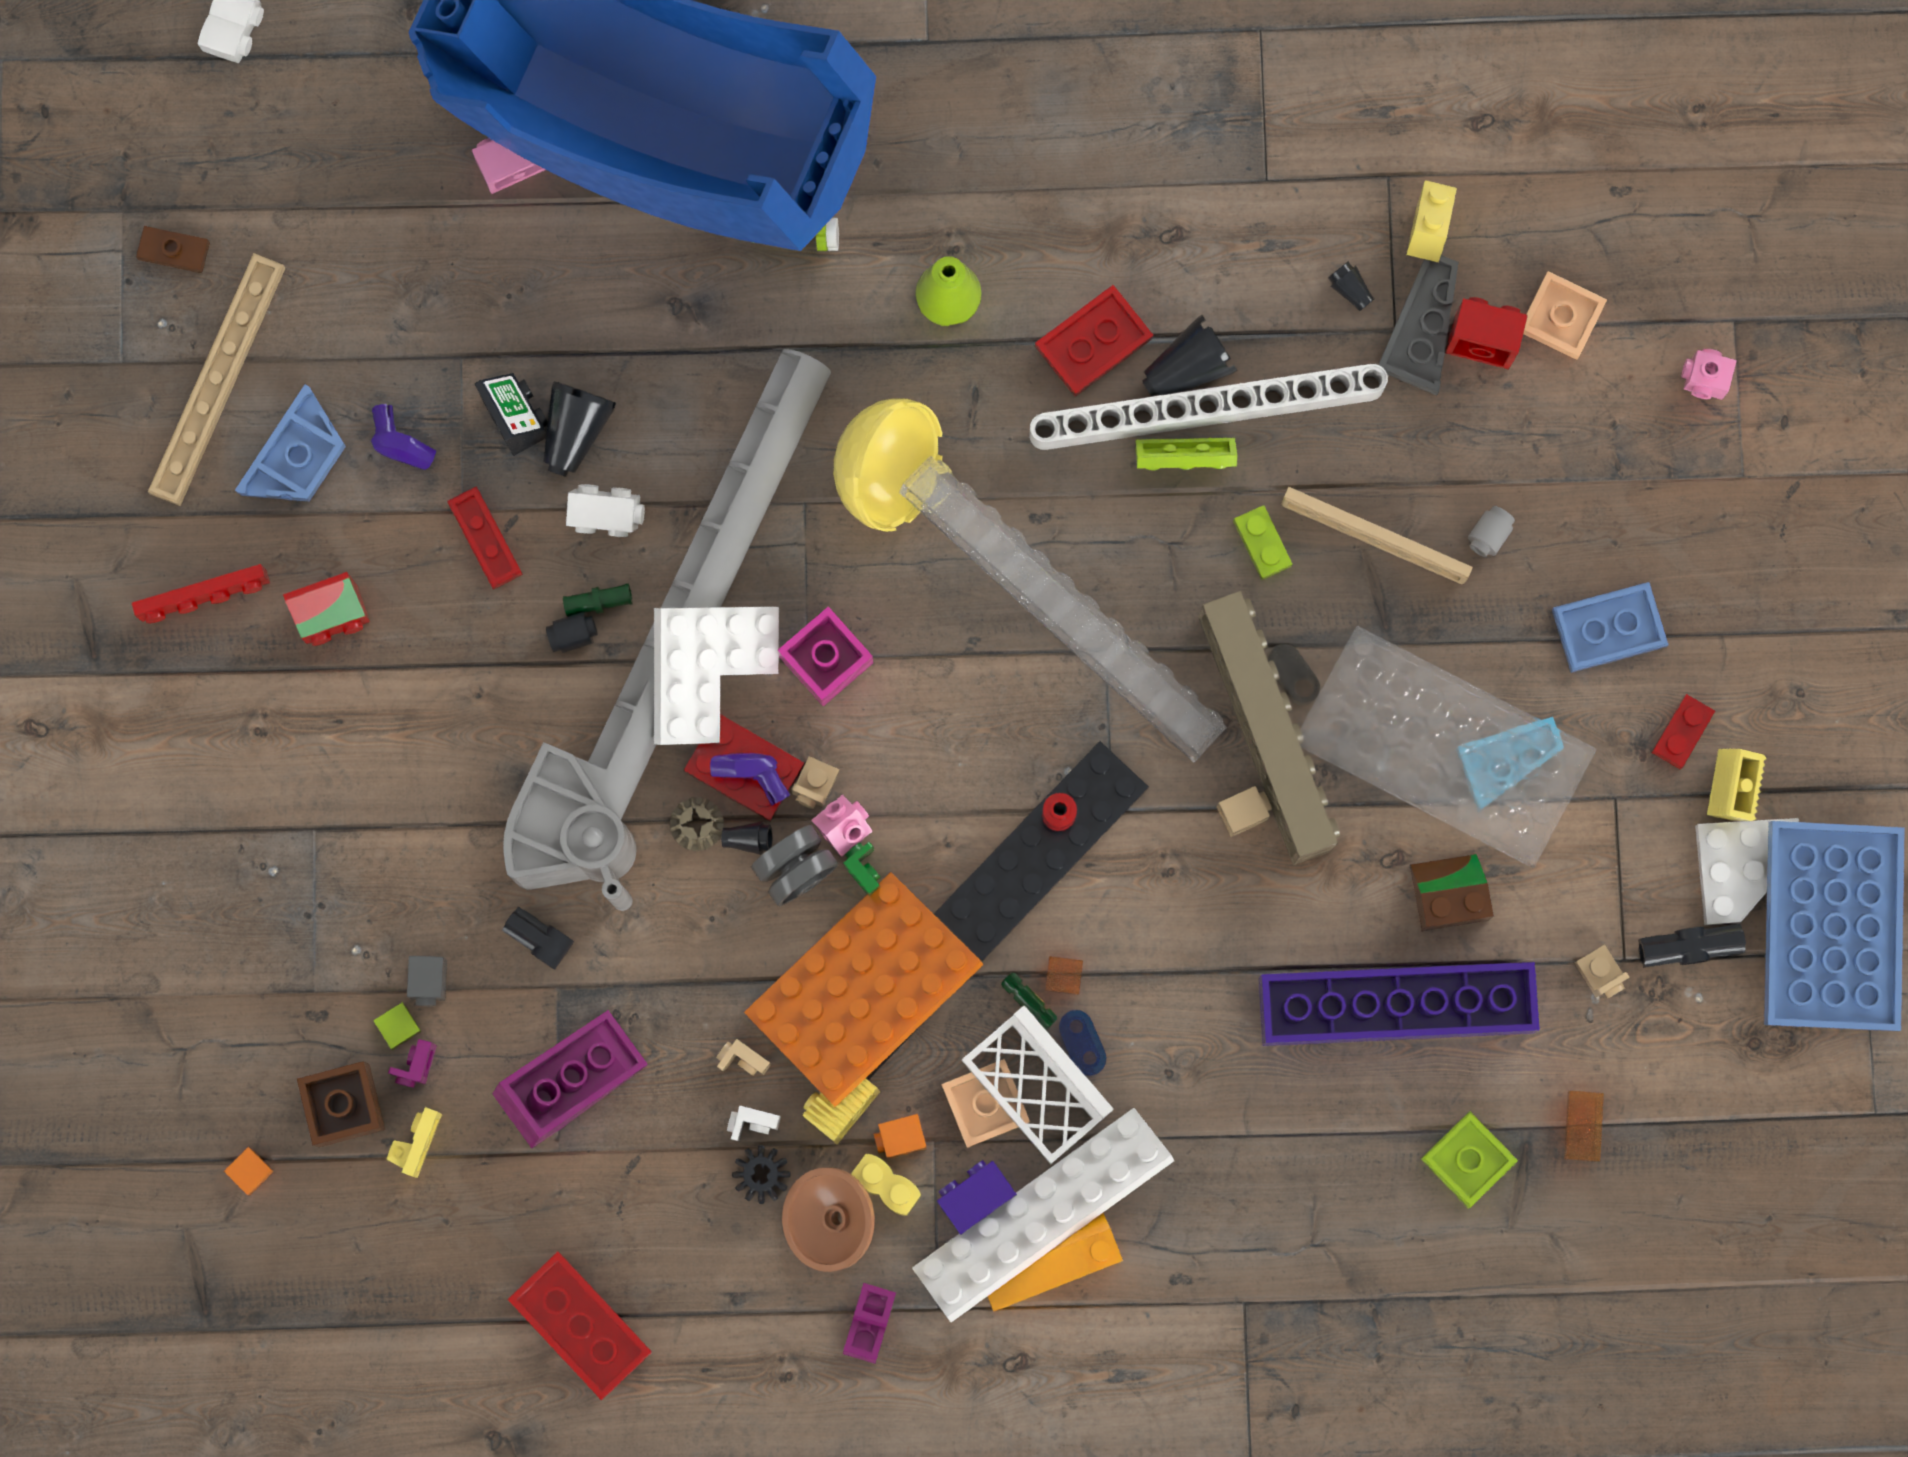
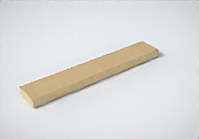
M1288 487L1281 503L1287 509L1461 585L1467 581L1473 567L1291 487Z

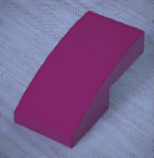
M863 1283L844 1346V1355L876 1364L896 1292Z

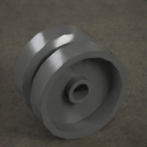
M812 825L805 826L778 842L761 855L751 866L756 876L762 882H768L777 878L770 886L768 893L779 907L813 889L839 865L828 849L813 853L820 845L822 839Z

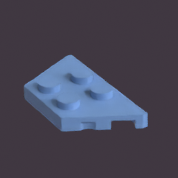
M306 384L303 386L235 489L239 495L310 502L345 449V444L309 386Z

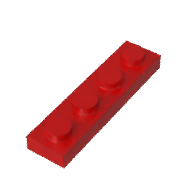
M261 564L135 601L131 604L134 615L141 622L156 623L166 618L165 615L178 611L179 614L189 613L197 610L198 605L210 601L211 604H218L228 601L230 595L243 591V594L258 592L263 589L262 585L268 584L270 581L267 570Z

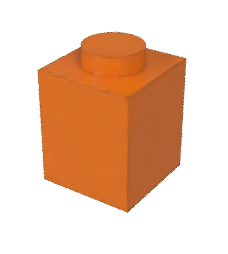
M918 1114L878 1124L880 1132L874 1133L878 1153L885 1152L887 1159L927 1149Z

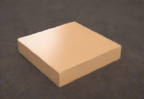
M1548 271L1526 315L1528 317L1524 335L1577 360L1607 299Z
M1005 1059L1000 1060L999 1073L1011 1074ZM996 1062L983 1068H980L979 1070L983 1072H995ZM972 1072L941 1084L967 1148L1019 1128ZM985 1076L994 1086L995 1077ZM998 1078V1092L1002 1097L1017 1098L1018 1090L1013 1078ZM1008 1102L1016 1112L1017 1103ZM1021 1103L1020 1118L1025 1123H1030L1024 1105Z

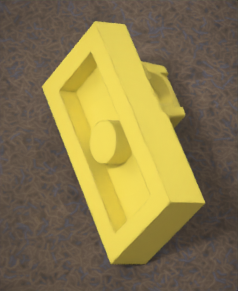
M426 1107L423 1113L418 1112L411 1126V1132L415 1133L413 1144L394 1140L387 1160L403 1168L402 1173L418 1178L442 1114Z

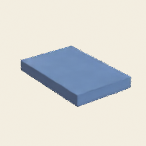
M1649 582L1557 606L1552 609L1571 673L1668 646Z

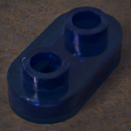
M1072 1010L1067 1012L1060 1020L1059 1033L1068 1055L1085 1076L1097 1075L1105 1067L1107 1057L1090 1016L1083 1011ZM1079 1021L1083 1026L1082 1031L1079 1033L1072 1032L1070 1030V1023ZM1087 1052H1092L1096 1056V1062L1091 1065L1086 1064L1083 1060V1055Z

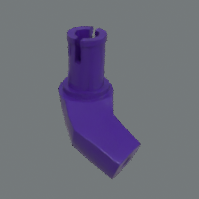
M380 404L374 406L372 414L375 434L371 439V443L376 452L389 459L423 470L428 469L433 462L436 450L411 436L396 431L392 405Z
M734 753L716 755L710 761L712 777L753 778V780H757L771 806L790 796L775 770L778 762L770 755Z

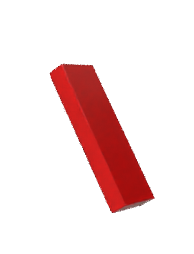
M477 486L447 501L493 590L523 575Z

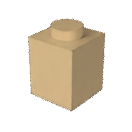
M1256 786L1219 802L1216 807L1230 837L1266 822L1270 817L1268 811L1272 810L1267 795L1264 791L1259 793Z

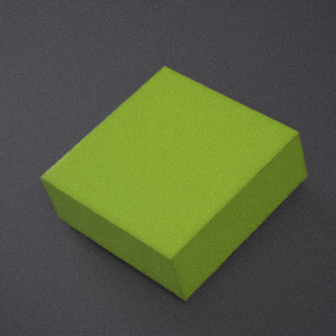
M403 1002L373 1020L392 1050L422 1032Z

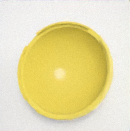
M905 398L879 401L861 411L843 431L834 456L833 475L835 485L846 509L864 525L886 532L896 531L895 527L904 522L910 523L913 521L932 495L939 477L943 456L938 455V436L942 437L941 427L936 415L929 407L920 402Z

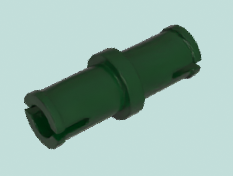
M629 583L601 590L599 587H594L591 592L563 596V605L567 617L580 612L596 611L597 614L604 613V609L633 604Z

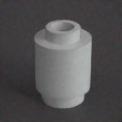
M1493 506L1490 511H1485L1468 536V540L1471 542L1470 548L1482 557H1487V555L1495 556L1513 530L1512 525L1515 522L1513 516L1497 506Z

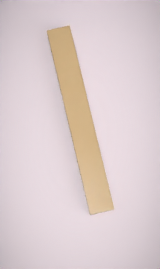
M253 253L149 487L148 493L150 495L181 506L285 271L283 264Z

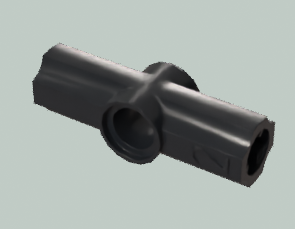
M1741 924L1704 929V927L1687 928L1674 931V934L1656 935L1638 940L1639 956L1643 968L1680 963V965L1697 964L1710 961V958L1746 953V940Z

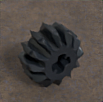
M763 1145L758 1146V1157L756 1158L749 1148L746 1149L745 1154L750 1161L746 1163L739 1158L735 1161L738 1166L744 1168V1172H732L733 1178H744L745 1181L739 1183L735 1189L740 1192L749 1186L750 1189L745 1196L747 1201L752 1200L755 1192H758L759 1204L765 1203V1192H768L771 1199L776 1201L778 1196L773 1188L777 1186L782 1191H786L788 1188L787 1185L779 1182V1178L791 1177L790 1171L778 1170L788 1163L787 1159L781 1158L774 1163L773 1160L777 1156L778 1150L773 1148L766 1158ZM762 1165L763 1169L766 1166L769 1167L771 1171L767 1174L769 1181L761 1184L760 1180L755 1183L752 1178L756 1175L755 1168Z

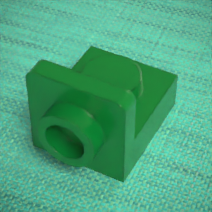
M859 842L845 854L847 860L843 864L844 868L864 892L870 896L880 888L877 881L881 877L868 862L864 866L861 863L862 860L874 851L873 845L868 842L863 846Z

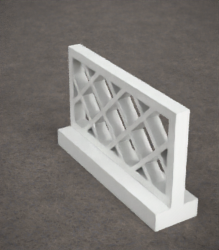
M1025 1006L1021 1007L1010 1019L961 1060L1050 1164L1114 1110ZM1012 1026L1022 1037L1021 1050L1001 1049L1002 1034ZM997 1039V1048H987ZM1025 1041L1033 1051H1025ZM981 1052L996 1053L995 1072L980 1071L972 1060ZM1000 1053L1020 1055L1019 1074L999 1073ZM1024 1055L1039 1056L1044 1062L1043 1076L1023 1075ZM1048 1068L1056 1077L1047 1076ZM985 1076L995 1077L994 1086ZM999 1077L1019 1079L1017 1098L1002 1097L998 1092ZM1023 1079L1043 1081L1041 1100L1021 1099ZM1047 1081L1061 1082L1066 1088L1065 1102L1045 1101ZM1070 1093L1077 1100L1078 1103L1069 1102ZM1008 1102L1017 1103L1016 1112ZM1021 1103L1041 1105L1040 1124H1028L1020 1118ZM1045 1105L1065 1107L1064 1126L1044 1125ZM1069 1107L1083 1108L1092 1120L1082 1128L1068 1127ZM1030 1128L1039 1129V1138ZM1043 1129L1063 1131L1062 1146L1052 1154L1042 1143ZM1067 1131L1077 1132L1067 1140Z

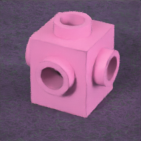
M1697 350L1691 359H1686L1683 366L1681 378L1686 379L1684 390L1692 391L1691 394L1697 398L1711 399V397L1722 400L1729 392L1737 360L1723 357L1722 353L1717 350Z
M843 795L828 804L821 813L811 820L825 840L841 857L856 844L861 843L872 832V829L865 821L869 817L865 809L858 801L851 804Z

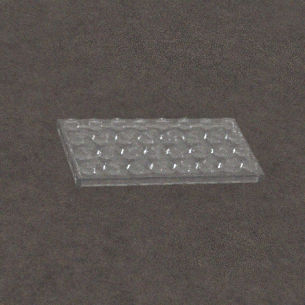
M1359 626L1355 627L1300 729L1304 739L1300 746L1305 750L1532 868L1536 866L1597 750L1591 745Z

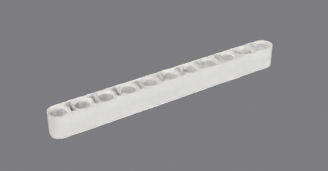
M1367 364L1047 412L1033 418L1030 424L1029 438L1036 448L1048 450L1376 400L1382 395L1388 382V375L1383 367L1377 364ZM1367 376L1376 378L1379 382V387L1375 389L1366 387L1363 378ZM1340 381L1346 386L1347 391L1342 394L1336 393L1331 389L1330 384ZM1302 386L1310 387L1314 392V396L1309 399L1303 398L1299 395L1297 389ZM1269 391H1275L1281 395L1282 401L1270 403L1266 399L1265 394ZM1236 396H1243L1248 400L1249 406L1238 408L1233 404L1232 399ZM1203 401H1211L1216 405L1217 410L1213 413H1205L1200 409L1199 404ZM1170 406H1178L1183 410L1184 415L1180 418H1173L1168 415L1166 409ZM1140 410L1146 411L1151 415L1152 419L1147 423H1140L1134 418V414ZM1111 415L1118 420L1119 424L1114 428H1107L1102 424L1101 419ZM1079 420L1085 424L1086 429L1081 433L1072 432L1068 427L1069 423ZM1047 425L1054 433L1048 438H1042L1036 434L1035 430L1039 426Z

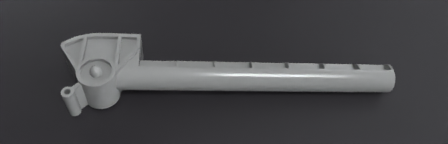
M792 349L782 350L661 608L722 606L831 375L830 369L820 361ZM654 623L588 762L543 742L511 809L504 832L503 850L507 875L519 887L532 890L591 879L597 882H604L602 893L617 910L624 911L631 907L633 902L632 896L620 883L619 878L624 876L632 867L636 858L637 848L634 836L621 819L657 745L654 744Z

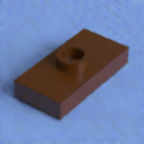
M144 226L136 258L140 261L202 273L210 242L205 238Z

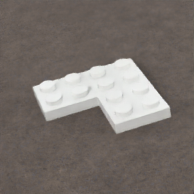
M779 607L654 608V744L720 743V675L778 674Z

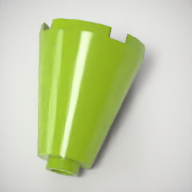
M950 256L943 257L926 269L919 278L916 286V300L921 313L931 322L941 326L961 324L968 321L976 313L981 302V286L974 272L959 259Z

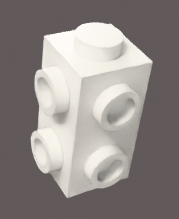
M580 484L578 489L568 492L566 526L576 527L575 532L592 534L595 533L596 529L608 530V535L627 537L628 532L638 529V524H643L645 507L643 504H640V495H632L631 489L611 488V492L598 491L599 486Z

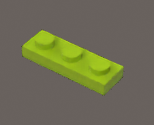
M1235 438L1136 440L1137 469L1180 468L1188 470L1194 467H1212L1215 469L1237 467Z

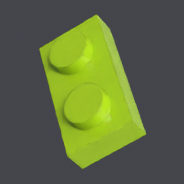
M1264 505L1234 518L1233 522L1261 580L1292 567L1291 559Z

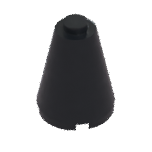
M1203 314L1196 318L1144 371L1147 378L1143 379L1142 382L1152 397L1157 394L1160 396L1184 392L1238 371L1235 365L1230 368L1227 366L1226 361L1231 358L1213 329L1209 326L1204 329L1202 323L1206 321Z
M553 382L543 459L544 463L549 464L548 471L564 477L567 476L568 471L576 472L613 413L616 402L560 382Z

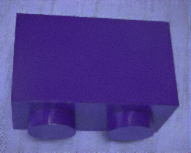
M984 1160L980 1161L966 1171L970 1176L961 1184L954 1180L939 1191L942 1197L937 1200V1203L960 1235L1017 1195L994 1161L987 1165Z

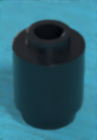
M584 612L555 620L553 625L546 627L547 637L553 652L561 650L562 653L593 644V637L598 635L593 617H586Z

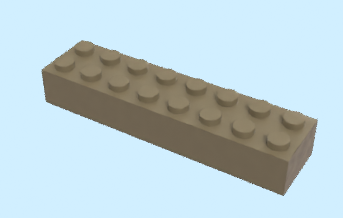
M1239 591L1203 604L1198 618L1294 866L1331 852L1338 844L1336 838L1340 837V832L1335 819H1329L1324 806L1328 805V801L1322 786L1316 787L1312 775L1316 774L1312 758L1309 754L1304 756L1300 743L1304 742L1300 727L1297 723L1292 724L1288 712L1292 708L1285 691L1280 693L1276 680L1280 679L1277 667L1273 660L1268 662L1264 649L1268 648L1265 636L1261 629H1255L1252 618L1256 615L1251 600L1249 598L1244 599L1242 592Z

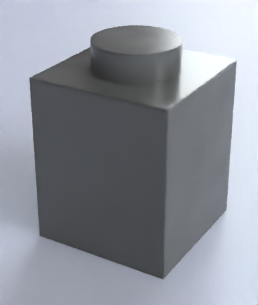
M409 956L407 997L411 1000H416L417 1006H436V1000L445 1001L447 960L444 957Z

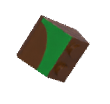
M1477 854L1410 865L1422 931L1484 922L1494 917L1488 882Z

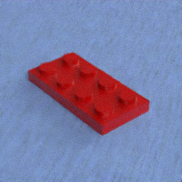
M559 1251L507 1299L601 1401L652 1353V1350Z

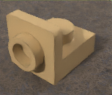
M809 756L797 783L792 788V794L797 796L795 801L811 809H814L815 805L823 808L840 770Z
M1606 945L1601 946L1574 963L1595 998L1605 993L1607 998L1612 997L1625 989L1622 982L1630 978L1627 972L1622 973Z
M738 1039L733 1044L728 1041L716 1057L720 1060L717 1067L723 1072L727 1070L736 1056L740 1058L737 1065L752 1076L757 1071L765 1075L772 1065Z

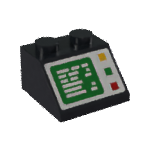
M514 373L479 380L474 383L484 405L513 456L546 439L544 427L547 426L548 421L540 407L534 410L531 406L529 399L534 396L524 379L518 382Z

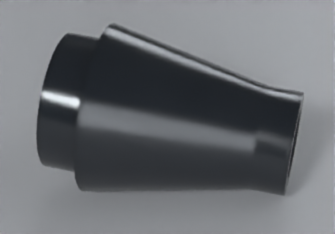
M1349 261L1328 277L1332 283L1330 287L1352 303L1359 311L1375 299L1368 290L1357 266L1353 267Z
M761 821L723 828L721 835L722 847L762 855L763 852L768 851L772 847L771 825H764Z

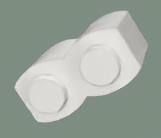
M213 0L209 15L202 27L198 40L201 50L239 63L242 57L247 56L251 50L252 38L250 33L254 26L258 27L262 21L264 9L261 7L260 0Z

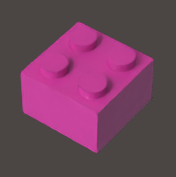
M829 606L778 649L779 658L822 706H825L873 664V656Z

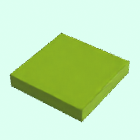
M1471 1111L1456 1123L1421 1158L1428 1168L1468 1209L1518 1162Z

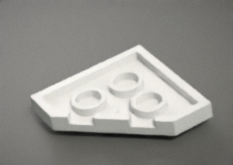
M1798 818L1706 823L1695 826L1704 926L1739 924L1767 892L1768 822H1799Z

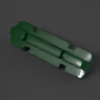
M1010 973L1002 981V987L1009 994L1012 993L1014 1000L1021 1007L1025 1006L1037 1018V1021L1045 1030L1049 1029L1057 1021V1015L1050 1008L1046 1009L1044 1007L1045 1003L1027 985L1024 986L1022 984L1023 980L1016 973Z

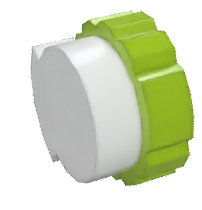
M831 218L816 234L817 251H838V218Z

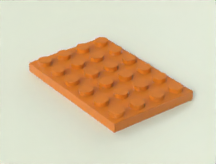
M892 872L879 883V889L870 896L867 894L744 1012L834 1107L847 1097L983 966L981 960Z

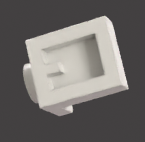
M739 1106L738 1113L731 1112L727 1131L732 1132V1140L740 1141L744 1122L750 1123L749 1130L768 1135L770 1129L778 1130L781 1117Z

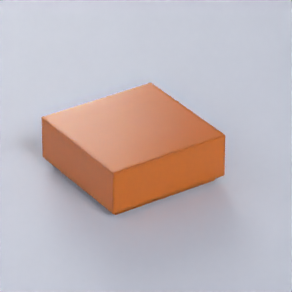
M247 1147L224 1170L248 1196L274 1172L251 1147Z

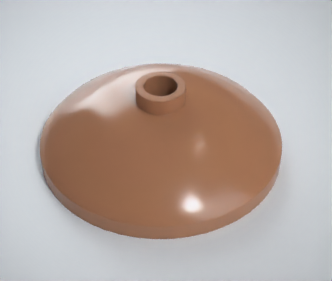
M818 1168L802 1175L790 1188L783 1206L782 1224L790 1249L802 1263L818 1271L833 1272L852 1266L865 1254L873 1237L875 1216L871 1199L859 1180L850 1173L838 1168ZM839 1213L842 1215V1223L838 1220Z

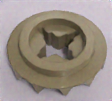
M691 797L680 802L671 814L670 830L672 836L685 849L692 851L706 850L717 843L722 835V829L724 828L722 813L718 806L707 798ZM694 810H696L701 820H711V822L701 826L699 838L692 827H682V825H687L688 822L692 821Z

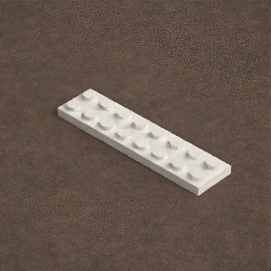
M1133 1108L1016 1192L1017 1195L976 1223L962 1235L958 1234L912 1267V1269L949 1321L953 1322L1174 1162V1159L1136 1109Z

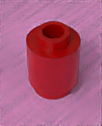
M1055 793L1049 796L1042 810L1044 823L1055 831H1063L1071 827L1077 814L1075 801L1064 793ZM1054 806H1063L1067 811L1064 815H1057L1054 813Z

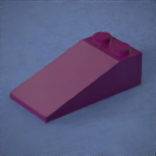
M607 1010L499 1082L492 1095L532 1149L607 1096L648 1064L609 1010Z

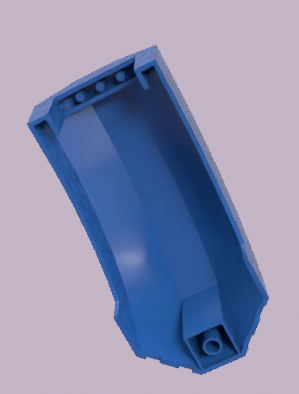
M423 0L408 32L419 54L417 58L423 74L430 84L431 88L429 90L432 99L472 128L524 159L587 190L647 214L716 235L801 251L841 209L866 151L876 75L838 30L752 17L693 0Z

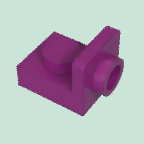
M418 1039L417 1046L412 1045L408 1053L407 1065L410 1066L409 1072L389 1067L388 1074L395 1076V1083L415 1088L416 1082L426 1084L437 1045Z

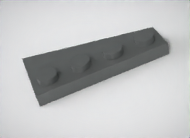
M1441 255L1439 263L1426 259L1423 260L1379 362V366L1383 367L1387 375L1434 395H1438L1440 389L1441 371L1459 262Z

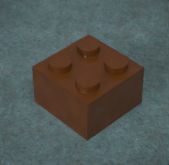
M362 1061L297 1078L312 1146L320 1148L385 1130L370 1064Z

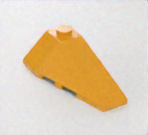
M1104 1213L988 1295L993 1312L1122 1262L1123 1259Z

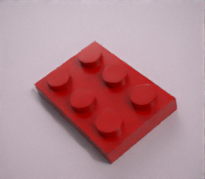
M1112 285L1035 342V347L1076 397L1151 341L1154 335L1117 288Z
M720 714V743H700L683 770L690 776L771 822L784 799L771 806L759 782L753 780V778L712 777L710 771L711 759L716 755L734 753L770 755L778 762L775 770L788 792L805 763Z

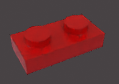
M1686 694L1651 753L1676 768L1682 769L1716 711Z

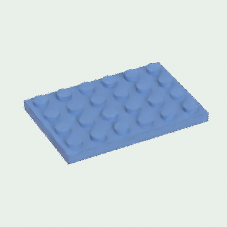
M1786 821L1768 822L1764 1025L1901 1031L1905 827Z

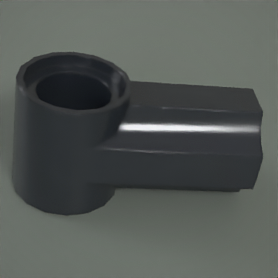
M520 907L512 912L502 929L504 933L531 950L530 953L554 970L574 943L565 934L551 925L546 926Z

